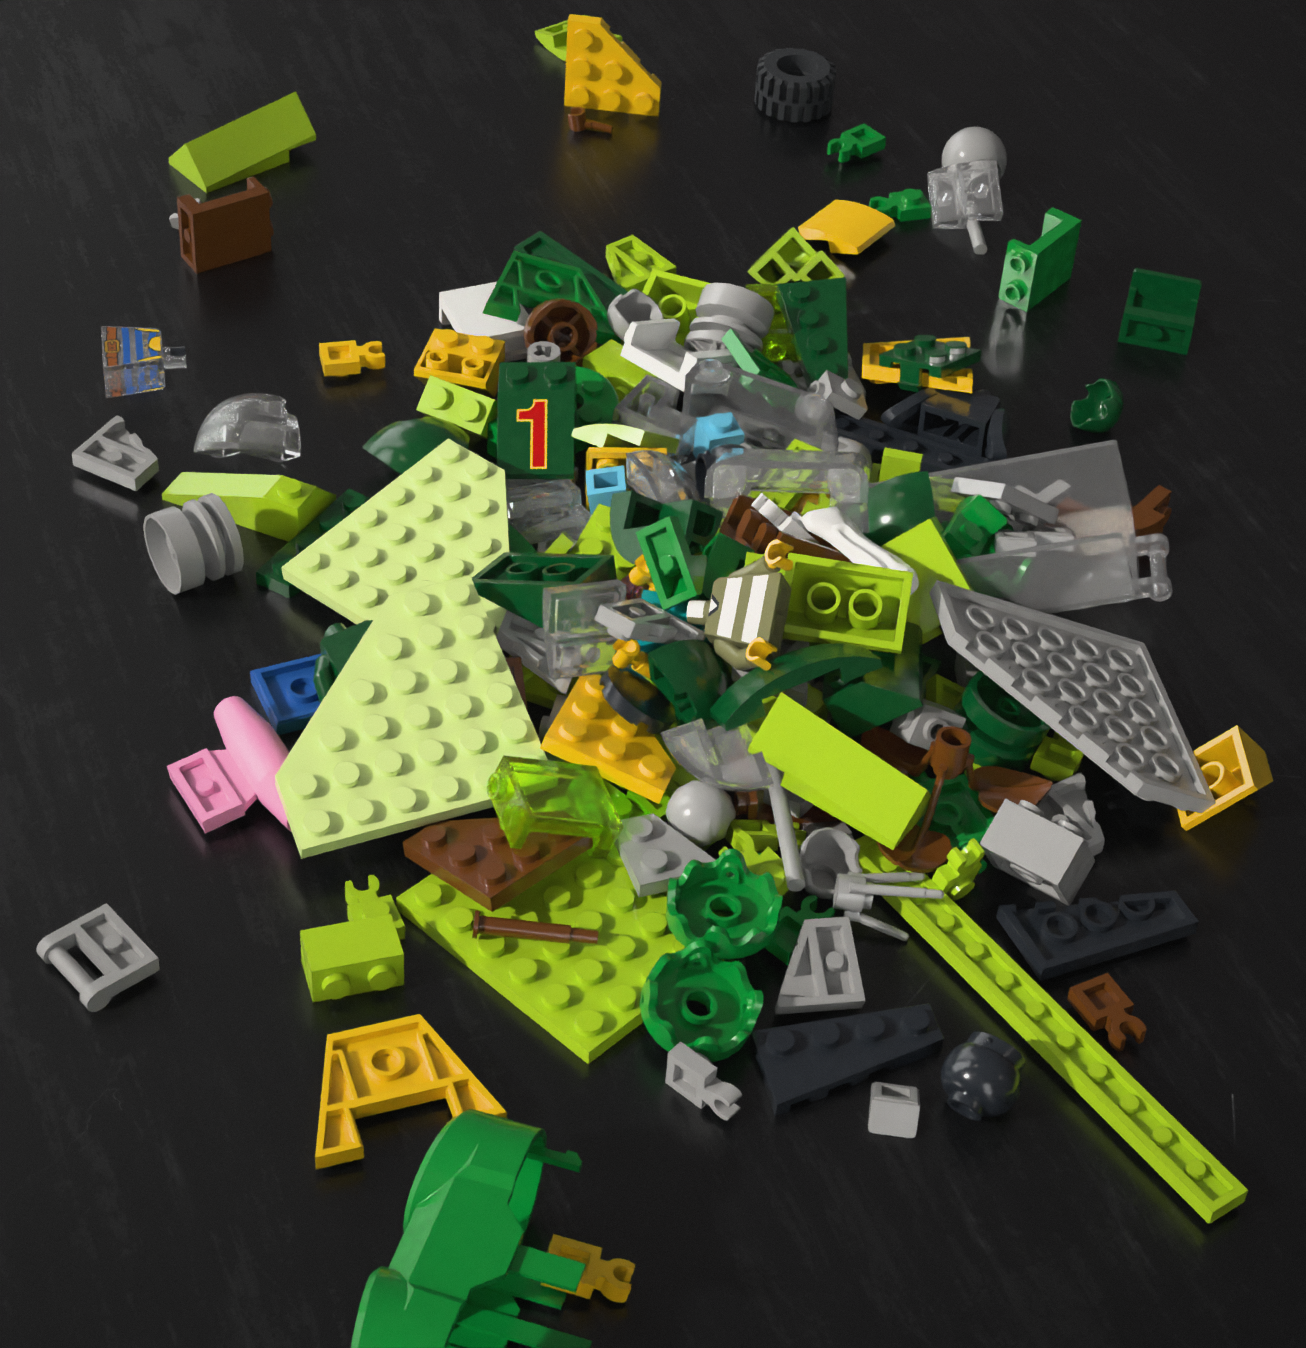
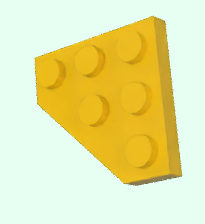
M569 14L564 106H579L588 109L658 117L662 82L654 73L650 74L641 65V59L624 41L620 42L612 34L610 26L602 18Z
M583 670L548 729L540 749L659 804L674 775L676 766L655 735L646 731L648 725L640 722L637 726L629 723L605 700L602 689L605 686L599 685V679L602 676Z

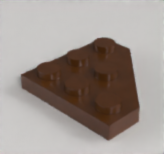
M562 814L440 821L425 827L403 842L404 853L407 858L491 912H494L593 847L592 832Z

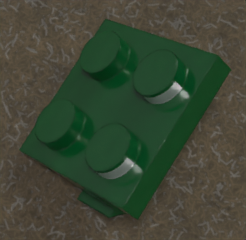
M932 335L915 336L913 341L896 344L894 349L879 354L880 366L891 368L894 367V362L900 364V381L897 382L900 389L916 393L922 390V368L929 370V376L943 378L981 361V350L969 348L967 343L962 341L939 342Z

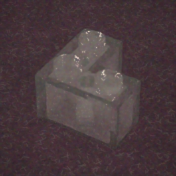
M647 374L615 407L611 424L634 427L680 439L676 453L667 452L666 470L670 471L681 466L690 456L698 419L676 410L680 389Z

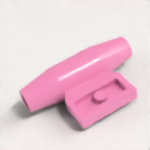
M238 696L228 697L221 701L214 710V718L226 749L208 751L206 748L167 766L169 776L205 833L244 816L245 811L257 799L291 831L275 786V775L290 752L274 728L245 700Z

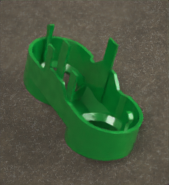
M475 1109L466 1110L453 1117L433 1141L416 1174L405 1208L404 1234L389 1267H379L368 1278L357 1314L351 1348H506L509 1340L533 1348H591V1340L518 1319L520 1308L513 1298L515 1296L561 1310L568 1293L540 1284L545 1283L575 1293L586 1268L585 1263L521 1244L536 1203L544 1163L580 1172L582 1161L578 1154L569 1150L565 1154L547 1149L546 1132L542 1128Z

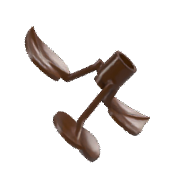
M880 726L862 733L860 740L861 746L906 776L910 774L914 777H919L929 767V764H931L933 772L937 775L921 827L915 824L894 851L877 841L880 852L887 860L894 865H899L904 870L915 873L935 871L948 861L947 855L952 847L950 839L942 833L929 830L945 779H954L965 769L969 788L979 791L978 801L980 804L995 813L998 812L1005 798L1016 804H1019L1020 800H1025L1037 806L1051 790L1053 781L997 766H983L974 770L973 762L975 756L969 753L972 741L971 736L965 730L955 726H946L939 729L935 741H932L929 750L909 744Z

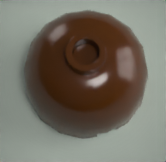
M563 298L546 300L535 307L526 319L523 335L527 350L535 342L548 341L554 343L560 348V362H576V366L582 367L583 358L596 350L598 343L595 341L597 336L596 330H598L597 322L591 312L576 301Z

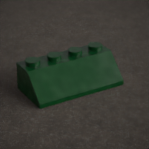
M906 621L901 654L869 650L881 659L882 668L846 683L842 682L831 672L824 674L822 700L841 732L849 738H853L923 706L922 630L918 624Z

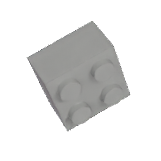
M1005 798L979 843L985 851V855L993 867L1066 905H1071L1095 863V859L1088 847L1089 843L1082 838L1084 832L1067 821L1060 819L1058 824H1055L1043 818L1044 812L1028 801L1020 800L1019 804H1016Z

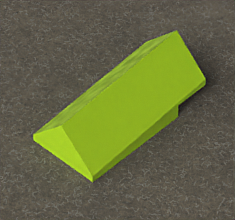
M295 91L184 144L169 157V164L205 193H209L289 162V150L315 141L316 133Z
M747 552L744 567L757 561L764 554ZM788 554L787 559L793 561V569L790 571L781 569L777 572L782 573L792 589L782 639L821 644H853L864 646L868 650L901 654L914 572L802 554Z
M782 692L779 694L748 748L749 753L784 772L780 786L893 851L926 813L931 797L927 789Z

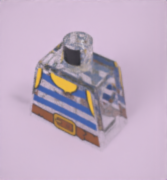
M101 326L106 398L161 390L166 387L165 369L186 368L185 346L162 347L161 330L158 328Z

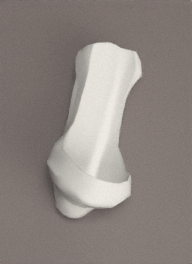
M836 506L809 511L802 516L803 524L809 532L831 543L853 563L914 572L910 596L917 590L919 579L916 571L901 558L865 537L849 516Z

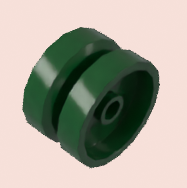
M978 671L971 678L962 693V699L953 709L954 712L966 718L962 729L968 732L972 739L969 753L975 756L973 763L982 767L997 766L1022 772L1037 751V745L1045 738L1051 728L982 671Z

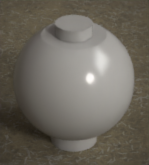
M968 127L956 132L947 141L942 153V168L948 181L955 186V184L962 183L961 178H965L970 191L980 195L987 194L995 189L1007 165V153L1003 142L995 133L982 127Z

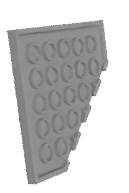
M936 581L930 591V596L947 644L1130 792L1145 801L1154 800L1172 805L1181 811L1190 810L1203 813L1216 804L1145 643L945 582Z

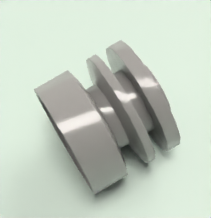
M729 283L707 284L702 289L696 307V314L699 318H695L691 322L690 332L686 335L684 347L693 352L728 349L721 338L731 328L740 335L741 340L750 352H753L755 348L762 352L763 343L761 338L768 334L775 314L774 307L767 299L744 287ZM737 365L735 373H743L739 365Z
M210 493L198 498V501L192 499L185 502L182 511L172 506L145 516L143 524L144 538L150 559L161 582L174 595L203 585L205 576L215 581L224 577V574L229 576L242 571L244 557L240 535L231 513L219 496Z

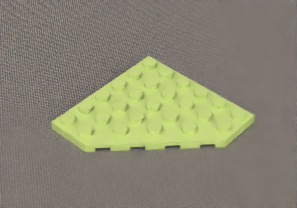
M447 439L282 566L283 579L353 623L358 624L366 620H374L390 594L470 575L472 578L501 554L510 552L505 470L454 441ZM479 596L497 637L507 610Z
M470 575L393 593L388 596L276 773L275 786L301 859L555 790L557 781L544 750L540 749V740Z

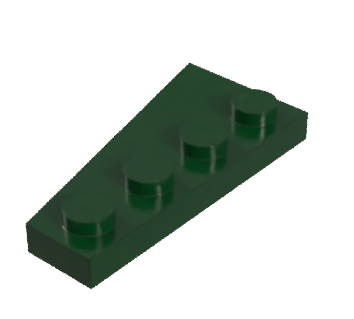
M542 231L537 232L514 247L515 251L580 268L607 311L611 302L618 295H624L628 292Z

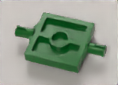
M925 771L919 777L908 775L910 779L927 789L930 795L932 794L936 778L928 777ZM965 774L958 775L954 779L944 780L929 828L930 831L946 835L950 839L951 850L957 847L959 851H962L972 838H975L980 843L994 819L990 810L978 801L977 791L969 788ZM925 814L916 823V825H918L919 827H921L923 823ZM983 858L980 860L982 866L978 874L982 873L987 867V863Z

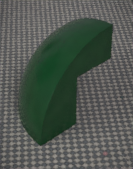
M423 417L407 421H397L384 427L372 436L362 448L391 470L402 475L447 439L468 449L470 438L467 431L449 421L434 417Z
M928 471L896 476L874 486L860 496L846 514L865 537L878 546L886 544L924 521L935 517L933 493Z
M634 491L613 493L610 507L611 535L619 554L626 561L635 564V560L643 554L636 532L666 517L678 516L690 553L694 555L703 552L706 545L715 537L724 512L694 499L661 503Z
M695 639L680 640L661 646L648 653L650 680L674 705L677 733L700 758L704 759L718 748L730 732V730L726 731L711 717L710 708L734 684V681L731 679L732 675L727 664L715 653V649L711 644Z

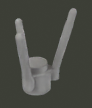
M838 873L834 888L833 909L844 910L843 917H849L850 921L859 922L889 936L906 941L909 938L908 933L861 913L862 909H871L874 895L941 899L944 897V892L936 889L874 884L923 881L925 879L924 873Z

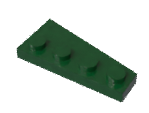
M846 277L777 284L776 297L807 388L814 381H818L826 370L843 379L848 378Z
M352 489L345 491L256 571V584L287 598L300 593L302 590L283 579L281 567L371 498Z

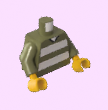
M780 540L770 542L765 550V555L757 561L731 573L728 577L717 578L713 583L710 600L691 599L687 606L688 623L692 625H705V636L713 645L715 653L739 671L756 667L769 671L771 663L768 661L778 657L780 654L792 589L782 573L777 572L781 569L785 571L793 569V561L785 558V556L794 549V546Z

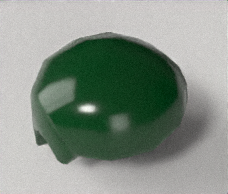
M1100 378L1094 384L1086 385L1088 396L1083 400L1073 401L1070 414L1073 427L1096 434L1107 432L1114 427L1121 416L1124 406L1123 393L1118 384L1114 381Z

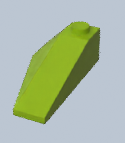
M181 472L162 493V500L183 506L189 500L195 499L198 501V498L213 493L219 496L225 503L235 524L288 542L336 500L335 494L283 475Z

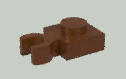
M1108 973L1070 987L1067 997L1068 1002L1093 1032L1102 1028L1108 1031V1042L1113 1049L1118 1052L1124 1050L1127 1038L1123 1033L1131 1035L1138 1044L1144 1041L1146 1033L1145 1024L1139 1018L1132 1015L1133 1002Z

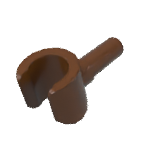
M572 107L571 114L567 115L568 124L572 131L579 132L586 128H592L612 133V125L587 119L586 110L583 107Z

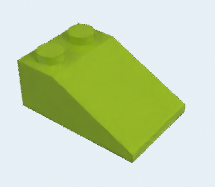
M652 269L642 292L659 306L664 319H676L680 322L675 341L684 346L686 335L690 332L691 322L695 318H699L696 314V307L702 289L711 283Z

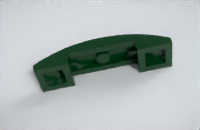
M821 644L797 649L769 660L768 662L771 663L769 671L756 667L741 677L710 708L711 717L722 728L729 731L766 716L762 702L763 699L829 672L846 683L882 668V662L880 658L864 646L853 644Z

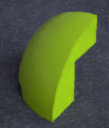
M794 227L789 229L747 271L759 283L775 291L777 284L843 278L845 276L822 250L816 252Z

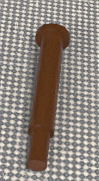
M475 910L472 938L477 939V934L567 944L570 941L597 944L599 930L571 928V925L479 916L480 911Z

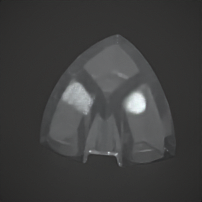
M246 393L233 396L218 404L207 415L197 434L194 452L219 459L238 453L275 462L298 458L301 453L298 421L296 416L287 413L284 407L287 401L280 396L268 393Z
M653 450L626 453L627 488L661 503L690 499L702 503L699 490L689 473L666 454Z
M701 718L661 732L663 741L674 759L689 774L710 786L733 792H755L774 787V782L763 753L751 754L748 752L749 745L753 739L747 723L729 731H726L721 726L706 730Z

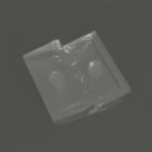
M996 160L958 163L928 172L927 182L930 205L932 206L933 228L966 229L968 220L1001 221L1003 205Z
M558 479L507 489L508 523L530 544L555 540L563 531L570 536L581 535L592 516L582 505L581 490L570 479Z
M616 579L543 588L544 643L549 674L553 680L605 673L608 668L614 665L612 657L617 651L613 649V644L617 641V638L608 634V627L594 619L600 604L625 601V583Z

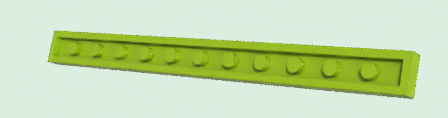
M864 835L855 840L860 846L858 861L860 868L863 869L862 874L911 872L887 860L880 852L877 841L871 837ZM926 874L923 881L874 883L877 885L942 890ZM945 892L944 897L941 899L881 895L1208 1224L1244 1203L1248 1190Z

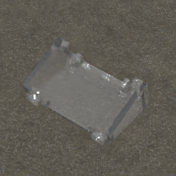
M704 359L698 362L685 375L679 448L693 452L696 418L732 412L745 434L744 443L752 448L780 457L794 439H798L828 452V464L813 483L825 482L834 470L839 437L833 405L824 396L721 363L716 359Z
M731 448L719 453L707 471L704 493L705 504L724 512L719 528L722 526L733 499L741 494L752 497V491L830 494V507L836 506L849 516L862 533H869L871 467L866 457L860 453Z

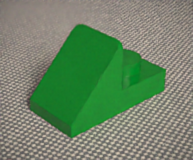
M978 494L966 497L959 503L942 535L953 555L957 558L970 554L977 560L987 540L1003 527L1008 519L988 500Z
M678 516L666 517L636 532L663 610H669L701 595L707 557L706 555H691Z

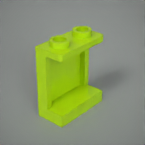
M936 516L880 546L901 558L917 573L919 586L910 596L906 621L920 626L922 630V644L943 633L939 627L941 624L930 596V591L936 581L974 591L941 533L944 530Z

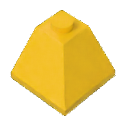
M1238 725L1193 751L1216 804L1203 813L1177 809L1181 827L1187 831L1273 782L1265 751Z

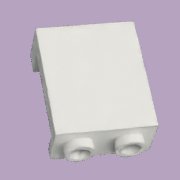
M497 282L439 292V320L442 325L451 324L458 333L487 336L492 339L505 341V362L527 358L528 350L525 346L523 332L529 315L523 305L520 304L521 313L517 322L482 313Z
M676 319L634 321L630 324L624 336V345L620 356L685 393L730 388L738 363L728 349L693 352L678 344L675 338L680 322Z

